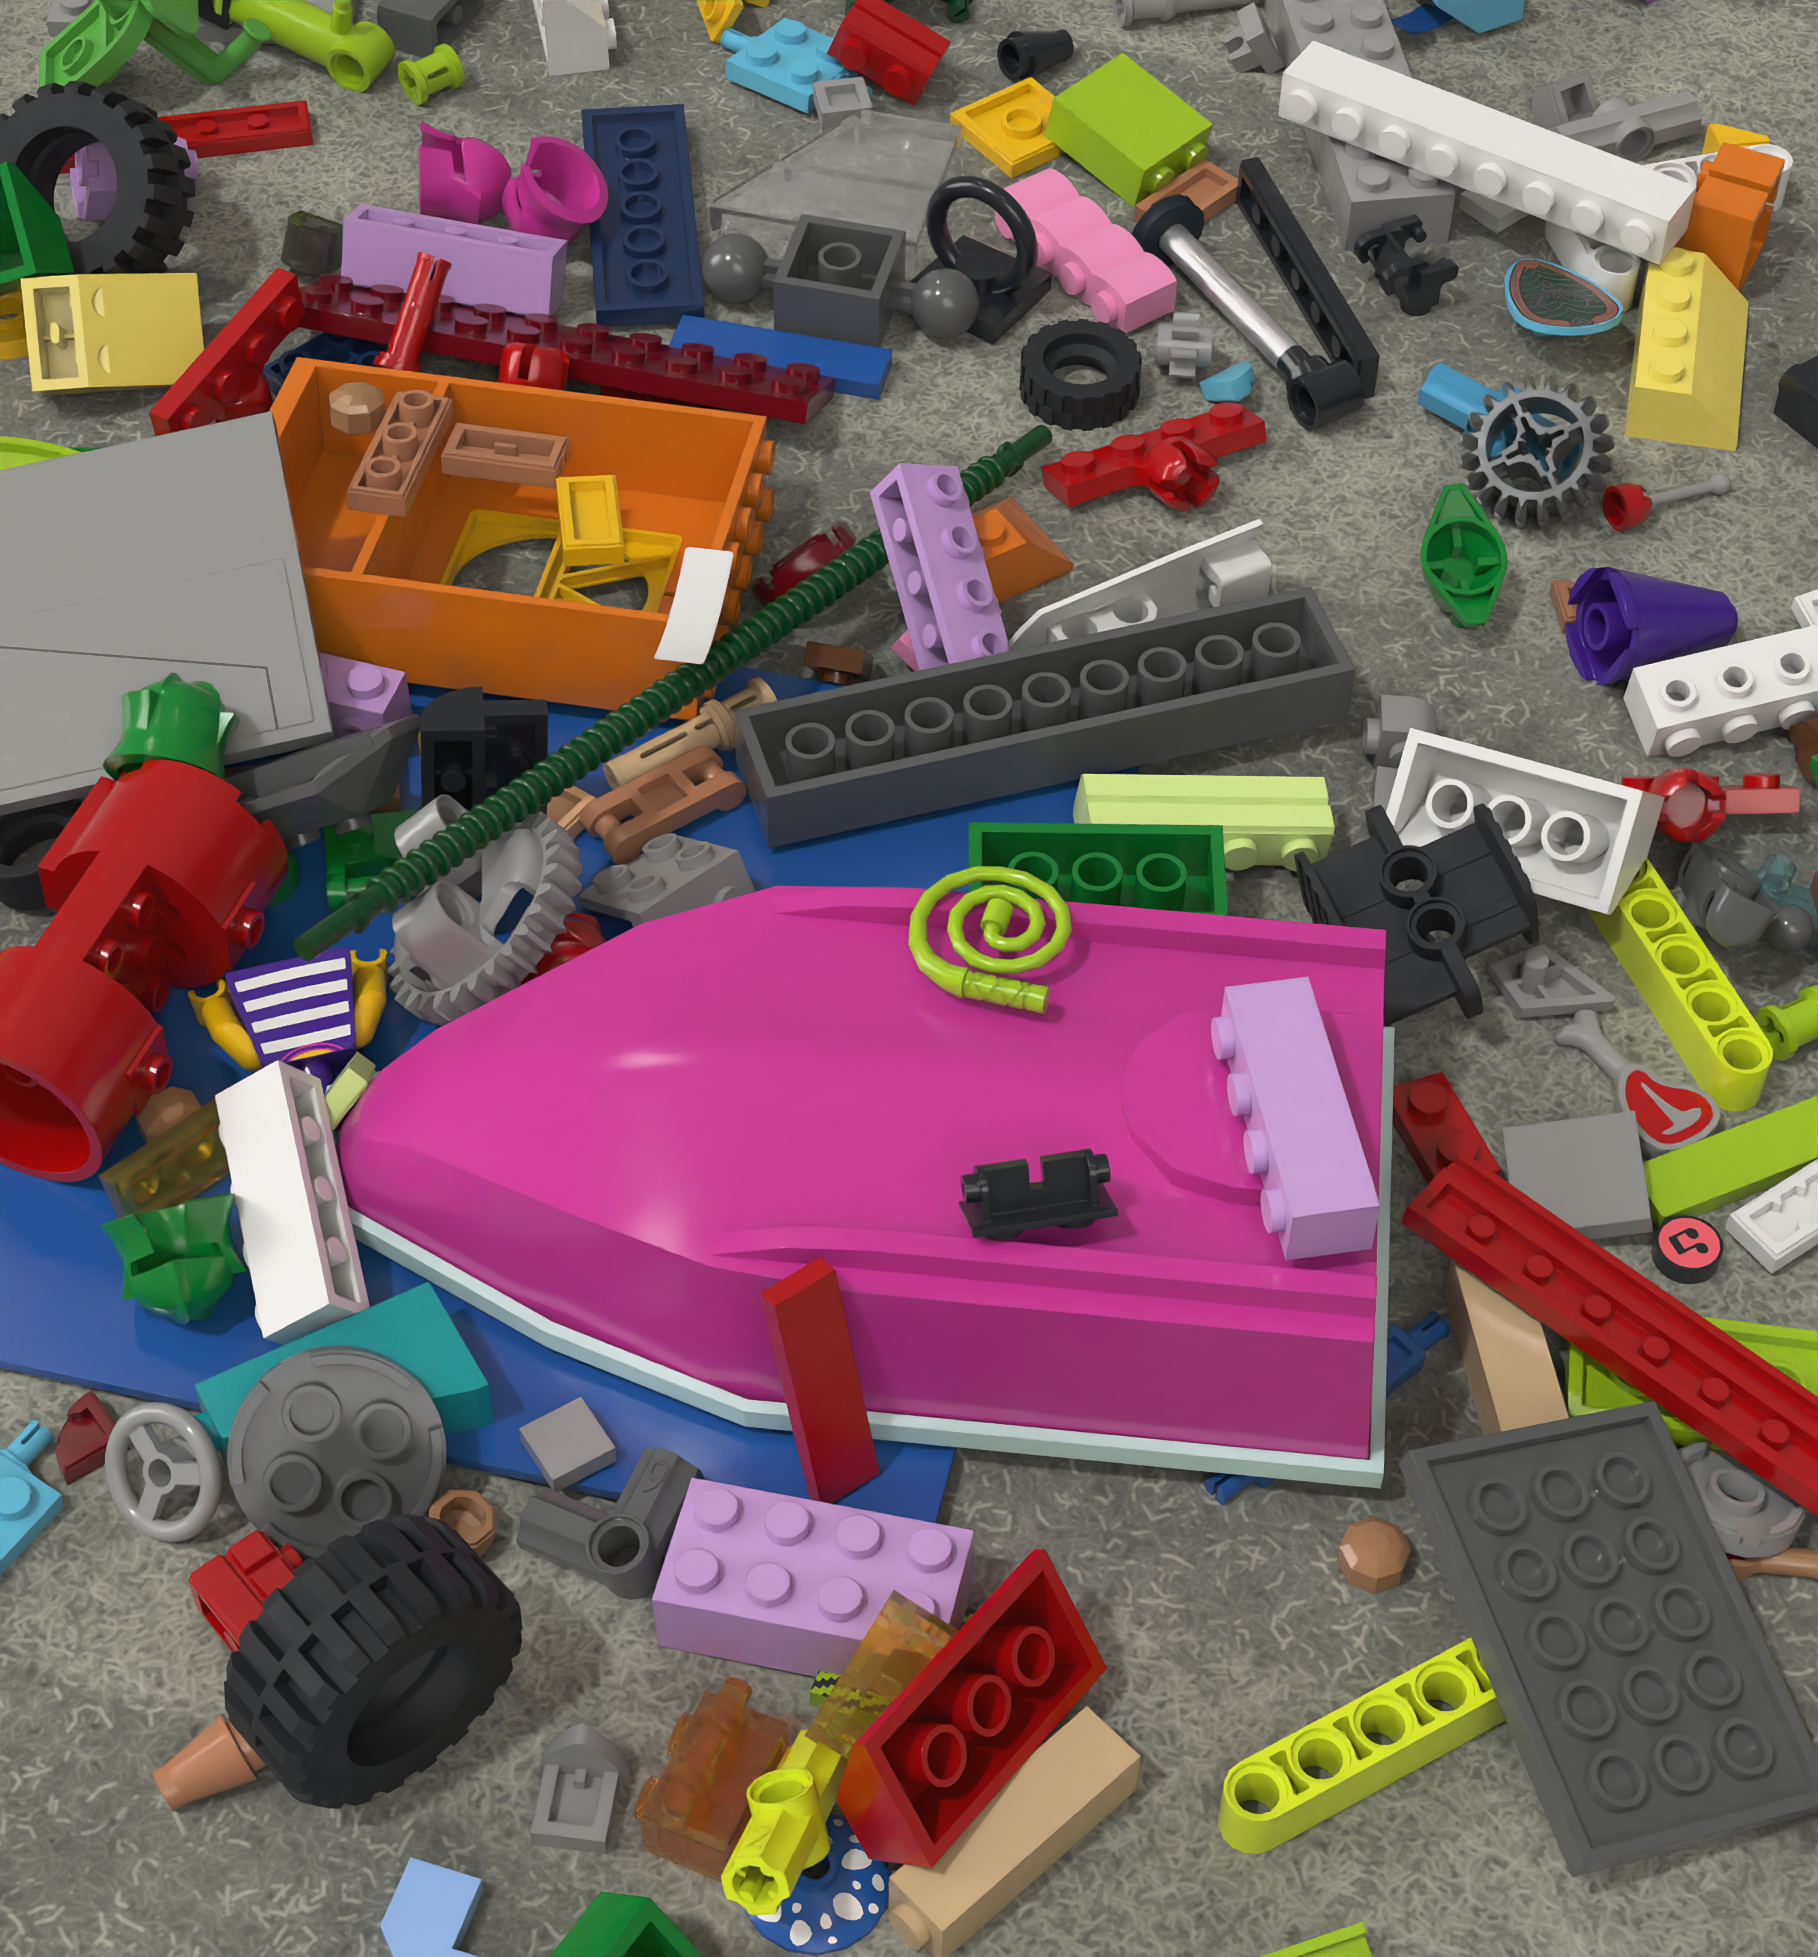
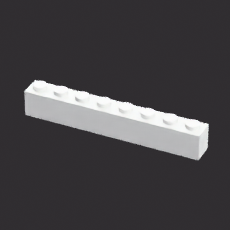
M1312 41L1283 72L1278 116L1659 265L1687 231L1697 186L1316 41Z

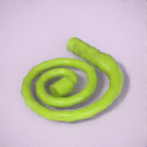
M975 866L946 875L924 891L910 916L908 942L919 970L941 989L959 998L984 1000L993 1004L1008 1005L1012 1008L1026 1009L1027 1011L1045 1014L1050 1000V987L1037 984L1030 985L1027 982L1021 983L1018 980L1004 977L996 978L994 975L980 972L972 973L970 968L948 963L937 956L928 943L927 919L936 902L946 894L976 881H998L1023 886L1046 901L1054 912L1056 920V930L1051 941L1032 955L1016 959L992 958L975 950L966 941L963 932L966 915L974 906L988 901L980 927L984 931L983 935L986 943L991 948L1002 952H1022L1039 941L1046 926L1040 903L1023 890L1006 885H985L969 892L951 909L947 932L954 951L971 967L988 973L1019 974L1043 967L1063 951L1071 935L1072 926L1069 906L1056 889L1025 871L1001 866ZM1012 903L1028 914L1030 924L1027 931L1020 936L1006 938L1003 935L1006 934L1014 911L1013 906L1010 904Z

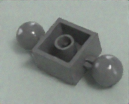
M801 214L782 261L769 259L765 249L757 240L738 233L727 234L716 239L707 248L702 260L704 282L710 292L720 300L729 303H744L757 297L764 289L773 290L774 330L866 346L881 347L894 311L912 313L915 322L925 333L936 338L949 339L960 336L969 330L978 316L980 307L979 294L974 283L960 271L949 268L936 269L924 275L917 283L906 282V231Z

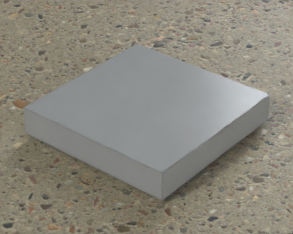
M1635 1110L1502 1128L1509 1183L1589 1239H1599L1653 1232Z

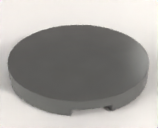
M347 1345L322 1346L296 1353L282 1360L263 1374L243 1398L231 1426L227 1453L230 1485L241 1509L259 1531H263L277 1548L288 1543L302 1559L307 1560L311 1558L315 1560L328 1550L327 1545L344 1534L352 1537L360 1533L362 1526L379 1519L392 1522L395 1515L410 1514L426 1517L429 1513V1506L435 1503L443 1483L447 1456L443 1424L431 1395L407 1368L392 1358L367 1348Z

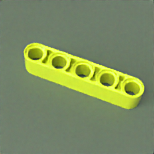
M1646 858L1611 915L1587 909V911L1700 1088L1711 1095L1721 1109L1732 1112L1746 1111L1754 1107L1760 1100L1772 1063L1773 1049L1649 859Z
M1468 1638L1237 1763L1229 1770L1223 1784L1218 1814V1827L1223 1839L1232 1848L1243 1853L1260 1854L1272 1850L1506 1721L1472 1638ZM1441 1700L1450 1704L1455 1710L1440 1711L1433 1708L1426 1701ZM1381 1733L1388 1736L1394 1743L1379 1745L1370 1741L1365 1735ZM1309 1766L1321 1767L1327 1770L1333 1777L1315 1779L1307 1775L1302 1769ZM1246 1800H1254L1265 1804L1271 1811L1263 1814H1252L1244 1810L1239 1803Z

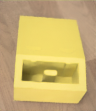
M197 273L76 274L20 278L32 392L40 396L172 387L205 349Z

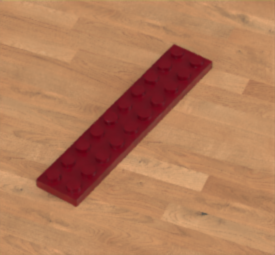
M323 275L319 281L299 288L304 304L305 316L298 327L389 344L405 297L404 289L387 284L373 285L369 289L353 286V280L346 276ZM440 295L422 349L425 352L500 366L503 348L509 343H528L548 349L550 347L559 349L567 354L570 360L567 379L806 424L833 399L835 378L820 375V368L812 364L790 363L787 365V369L768 366L766 357L754 353H737L734 355V359L715 356V349L706 344L685 343L682 344L681 349L662 344V338L653 334L633 333L628 338L610 334L609 327L600 324L582 323L578 324L577 328L558 324V318L548 314L532 313L522 318L506 315V308L495 304H476L474 308L455 305V299L447 295Z

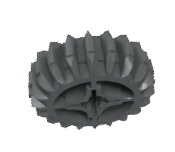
M1527 375L1523 382L1525 391L1515 393L1513 385L1505 381L1502 385L1504 400L1499 402L1494 396L1489 394L1485 395L1482 399L1483 405L1489 413L1488 415L1479 412L1470 413L1468 417L1469 424L1476 431L1461 434V445L1471 451L1461 455L1459 463L1462 469L1472 471L1464 479L1467 489H1481L1476 497L1478 505L1481 508H1485L1497 502L1494 509L1495 519L1503 521L1510 515L1512 510H1515L1517 527L1525 528L1530 514H1537L1540 528L1546 529L1550 525L1548 513L1558 511L1560 519L1564 523H1568L1572 520L1569 504L1574 502L1583 510H1588L1591 507V499L1585 492V489L1600 493L1606 488L1605 480L1597 473H1606L1613 470V459L1603 453L1614 449L1615 442L1613 435L1602 433L1610 425L1608 416L1606 414L1592 415L1597 408V401L1593 396L1585 397L1577 402L1580 391L1579 386L1574 382L1566 386L1561 394L1558 393V381L1552 375L1545 381L1544 389H1536L1534 377ZM1531 414L1555 415L1568 421L1571 425L1565 427L1563 423L1552 427L1541 426L1535 422ZM1513 422L1517 431L1515 441L1508 448L1501 451L1502 457L1490 462L1491 451L1497 437L1504 428ZM1526 433L1530 434L1534 444H1538L1542 451L1545 450L1547 472L1543 470L1539 460L1536 461L1532 454H1528L1527 448L1529 444ZM1584 442V451L1578 467L1569 478L1561 483L1557 475V465L1563 458L1572 454V447ZM1507 477L1511 481L1522 477L1532 478L1540 484L1543 491H1522L1507 485L1502 480Z

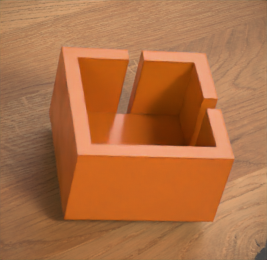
M1723 142L1714 161L1705 160L1696 182L1697 188L1687 231L1674 247L1705 253L1741 293L1765 244L1774 206L1767 205L1766 202L1773 204L1777 197L1786 159Z

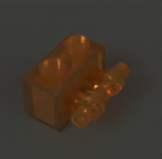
M734 1677L725 1679L718 1695L705 1691L693 1715L684 1713L680 1717L668 1746V1755L672 1757L661 1778L652 1775L646 1781L635 1808V1818L640 1820L643 1851L721 1883V1874L751 1818L746 1797L747 1788L755 1779L763 1774L776 1770L787 1747H789L788 1723L746 1707L753 1692L752 1688L744 1681Z

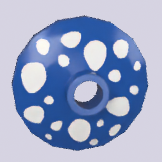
M830 1813L826 1821L831 1846L825 1858L818 1862L825 1865L829 1870L825 1876L819 1879H809L801 1873L790 1897L782 1900L775 1915L750 1916L744 1908L746 1916L760 1935L788 1952L819 1956L846 1950L871 1933L887 1908L890 1877L888 1864L885 1861L868 1859L846 1817L843 1815Z

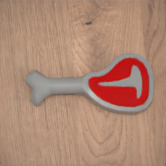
M1579 1009L1574 1014L1572 1024L1558 1027L1554 1039L1557 1045L1582 1050L1614 1081V1112L1635 1110L1642 1156L1650 1160L1716 1134L1721 1116L1720 1107L1714 1098L1705 1090L1696 1086L1663 1080L1647 1066L1632 1063L1604 1036L1600 1029V1015L1598 1012L1590 1009Z

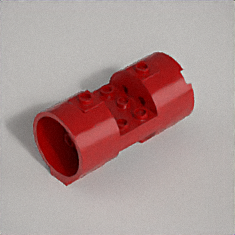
M147 760L140 770L129 773L124 771L117 781L101 776L39 863L38 870L46 908L58 911V913L35 946H16L0 952L1 1164L26 1175L57 1182L80 1181L96 1173L132 1116H139L152 1094H160L170 1079L173 1061L168 1056L163 1026L157 1024L151 1012L158 1013L162 1010L168 1000L171 986L196 988L210 985L219 980L227 969H234L246 948L253 949L259 942L265 925L264 912L288 874L289 858L287 849L273 822L268 819L260 824L243 806L236 802L242 792L216 775L181 762Z

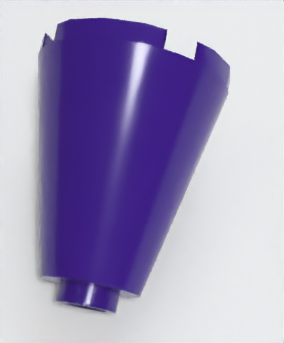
M1611 567L1589 568L1578 577L1570 592L1568 605L1577 604L1575 623L1566 624V639L1571 660L1581 677L1585 680H1596L1598 682L1596 685H1614L1629 680L1633 668L1727 646L1736 632L1738 615L1736 608L1730 602L1727 595L1721 591Z

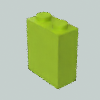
M1122 52L1053 98L1045 136L1127 203L1135 207L1136 204L1203 159H1206L1209 152L1206 145L1213 124Z

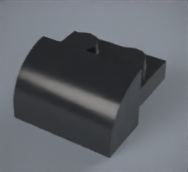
M482 686L457 689L433 700L424 709L420 719L422 808L438 796L444 794L449 795L471 812L475 805L483 804L488 796L496 795L501 787L509 786V783L514 778H521L523 772L533 769L534 765L539 761H545L548 756L547 700L483 701ZM547 805L540 806L539 811L544 813L546 816Z

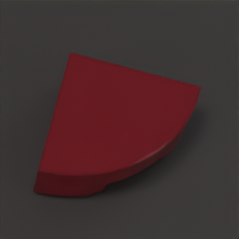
M93 1390L83 1395L71 1406L67 1413L68 1419L61 1430L58 1444L56 1445L57 1462L67 1486L105 1464L107 1443L116 1425Z

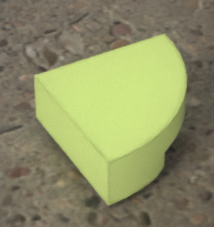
M358 1051L324 1094L332 1131L363 1094L376 1072L374 1070L376 1065Z

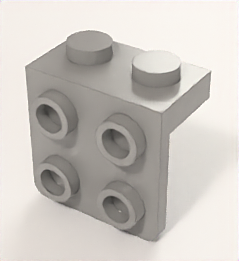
M668 833L647 842L642 848L644 853L627 864L611 866L598 873L593 879L594 884L580 894V898L586 909L631 921L634 928L645 922L756 891L738 850Z

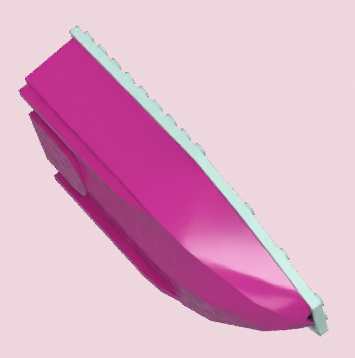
M774 886L642 923L436 1029L384 1069L375 1072L363 1094L332 1131L356 1240L547 1348L739 1425L793 1431L760 1293L821 1257L836 1270L872 1439L1381 1489L1384 1476L1395 1035V1027H1384L1383 1017L1386 930L1065 901L1070 910L1072 932L1063 951L1041 968L1019 974H997L971 967L952 947L947 932L949 913L967 893L950 891L937 901L927 919L928 943L934 953L950 964L970 968L972 973L980 972L994 975L996 978L1004 977L1018 980L1021 983L1027 982L1030 985L1037 984L1050 987L1051 993L1048 1008L1045 1014L1027 1011L1026 1009L1012 1008L1008 1005L993 1004L984 1000L959 998L941 989L919 970L908 945L910 916L921 895L927 889L903 887ZM1035 899L1041 905L1046 926L1040 940L1022 952H1002L991 948L986 943L983 935L984 931L981 929L980 923L988 901L974 906L966 915L963 932L966 941L979 953L992 958L1016 959L1034 954L1051 941L1056 930L1055 914L1044 899ZM1012 903L1010 904L1013 906L1014 911L1006 934L1003 935L1006 938L1020 936L1027 931L1030 924L1028 914ZM1309 977L1378 1196L1380 1211L1372 1249L1286 1261L1278 1233H1268L1264 1226L1260 1198L1261 1191L1265 1188L1261 1174H1251L1247 1167L1244 1153V1132L1247 1130L1243 1115L1234 1116L1232 1114L1227 1092V1077L1231 1071L1227 1059L1218 1060L1215 1056L1211 1037V1020L1213 1017H1221L1225 987ZM1090 1148L1093 1155L1106 1153L1111 1178L1110 1182L1103 1183L1118 1210V1216L1096 1219L1092 1225L1080 1229H1064L1055 1225L1025 1230L1019 1237L1009 1240H992L985 1237L973 1238L959 1209L958 1201H963L960 1176L973 1173L975 1165L1026 1159L1029 1166L1030 1183L1041 1181L1040 1156Z

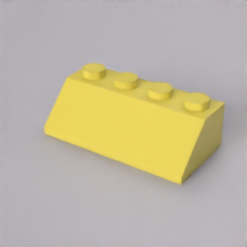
M1673 247L1660 265L1647 260L1639 299L1624 436L1736 451L1749 302L1705 253Z

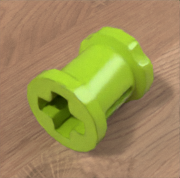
M445 43L436 46L431 55L415 62L406 59L398 64L400 85L405 95L418 106L426 103L429 95L447 87L455 90L463 86L465 82L463 66L458 55L452 47Z
M1818 985L1804 988L1800 991L1797 999L1777 1007L1776 1005L1768 1004L1760 1008L1758 1014L1754 1016L1755 1021L1771 1044L1775 1060L1785 1061L1794 1056L1798 1047L1818 1039Z

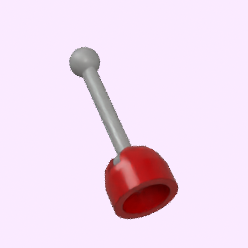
M1716 473L1710 477L1709 481L1650 495L1639 484L1622 483L1610 486L1605 490L1602 501L1603 512L1606 520L1614 530L1630 529L1637 527L1647 520L1653 505L1709 492L1715 495H1724L1729 491L1731 481L1726 474Z

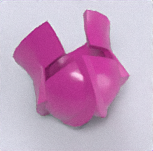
M421 121L422 145H419L418 202L420 214L478 224L479 221L497 215L502 209L504 189L512 176L511 168L506 158L493 145L479 138H460Z
M552 136L531 138L525 164L521 163L520 175L510 178L502 195V208L512 231L567 240V247L577 238L585 226L602 216L608 202L607 184L602 172L593 159L575 144ZM537 169L538 173H534L531 170Z

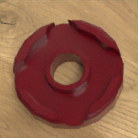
M841 521L831 526L835 534L833 538L829 539L825 532L820 536L816 534L775 563L773 569L769 571L773 579L768 584L765 583L762 577L757 578L751 585L752 588L750 590L760 604L766 606L768 603L774 602L780 595H785L790 588H795L800 581L806 580L810 574L817 573V570L822 566H827L832 559H837L842 552H846L857 540L847 523H842Z

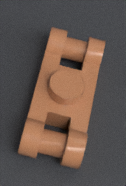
M702 745L591 801L582 810L579 821L592 837L603 839L604 851L616 864H627L641 853L643 846L650 840L660 835L671 833L717 808L721 811L735 808L746 796L747 786L733 771H724L722 768V758L710 746ZM629 815L634 817L623 824L620 822L621 819Z

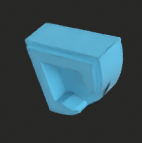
M1241 361L1201 381L1199 384L1206 401L1238 402L1251 393V386H1254L1256 380L1251 363Z

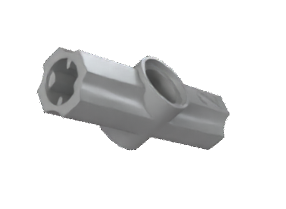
M1685 91L1633 106L1627 99L1622 97L1612 98L1600 105L1592 117L1558 125L1547 130L1636 163L1644 159L1651 152L1654 145L1698 134L1702 118L1698 110V100L1691 92Z

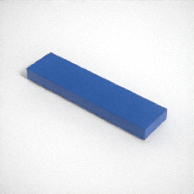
M683 314L669 344V347L681 349L682 344L685 343L706 344L715 349V356L734 359V355L737 353L759 354L767 358L768 366L787 369V365L790 363L812 364L820 368V375L835 378L834 392L877 400L880 399L892 367V350Z

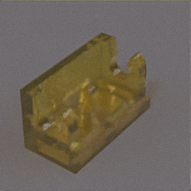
M893 1590L804 1736L815 1743L821 1742L844 1758L849 1759L853 1744L959 1630Z

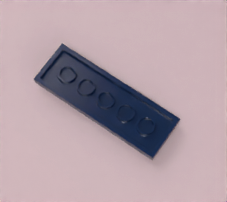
M684 104L581 110L584 151L593 159L602 172L608 188V202L605 211L599 219L589 224L597 324L617 327L679 323L682 314L705 318Z

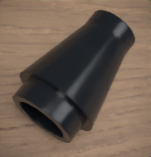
M1064 29L1056 31H1013L998 46L997 59L1000 69L1007 78L1012 80L1019 78L1023 81L1029 77L1033 78L1060 61L1071 58L1074 51L1073 40Z

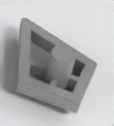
M1545 944L1490 963L1488 967V975L1520 1018L1573 1014L1579 1009H1590L1596 1012L1609 1011L1614 1006V995Z

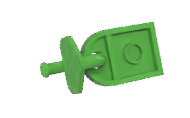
M95 0L40 51L39 87L51 83L65 86L69 81L86 82L96 87L102 83L109 84L118 76L123 64L134 54L143 40L198 81L204 84H219L251 58L264 42H268L271 39L272 33L263 22L248 18L243 23L241 34L217 54L193 36L199 29L198 0Z

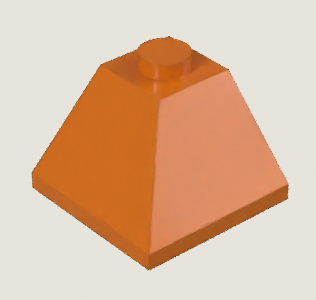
M1012 496L971 513L979 542L984 550L985 563L998 602L1073 570V563Z

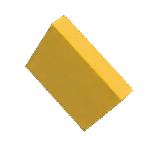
M1032 77L950 113V127L1011 179L1066 154V152L1045 136L1055 96Z

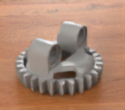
M442 794L395 829V842L400 853L406 858L407 853L411 849H419L420 844L424 840L432 839L437 831L445 830L450 822H458L459 817L463 813L471 812L449 795ZM538 810L535 814H527V818L522 823H515L513 829L508 832H502L499 839L490 841L485 849L477 850L472 858L464 859L459 867H451L450 873L446 876L438 877L437 882L433 885L425 886L422 893L394 913L392 925L395 938L394 947L390 950V954L395 957L396 961L388 968V973L394 977L393 981L389 984V988L397 993L394 999L419 1019L425 1020L431 1025L438 1024L442 1027L521 986V981L530 972L538 974L536 969L537 963L545 953L553 954L550 948L551 943L556 935L566 932L563 924L565 916L576 911V906L571 898L581 891L582 885L577 878L583 873V865L579 861L580 849L574 844V838L566 833L562 826ZM524 888L534 898L511 933V937L504 944L494 937L495 927L508 908L512 898L520 889ZM482 892V901L479 903L475 899Z

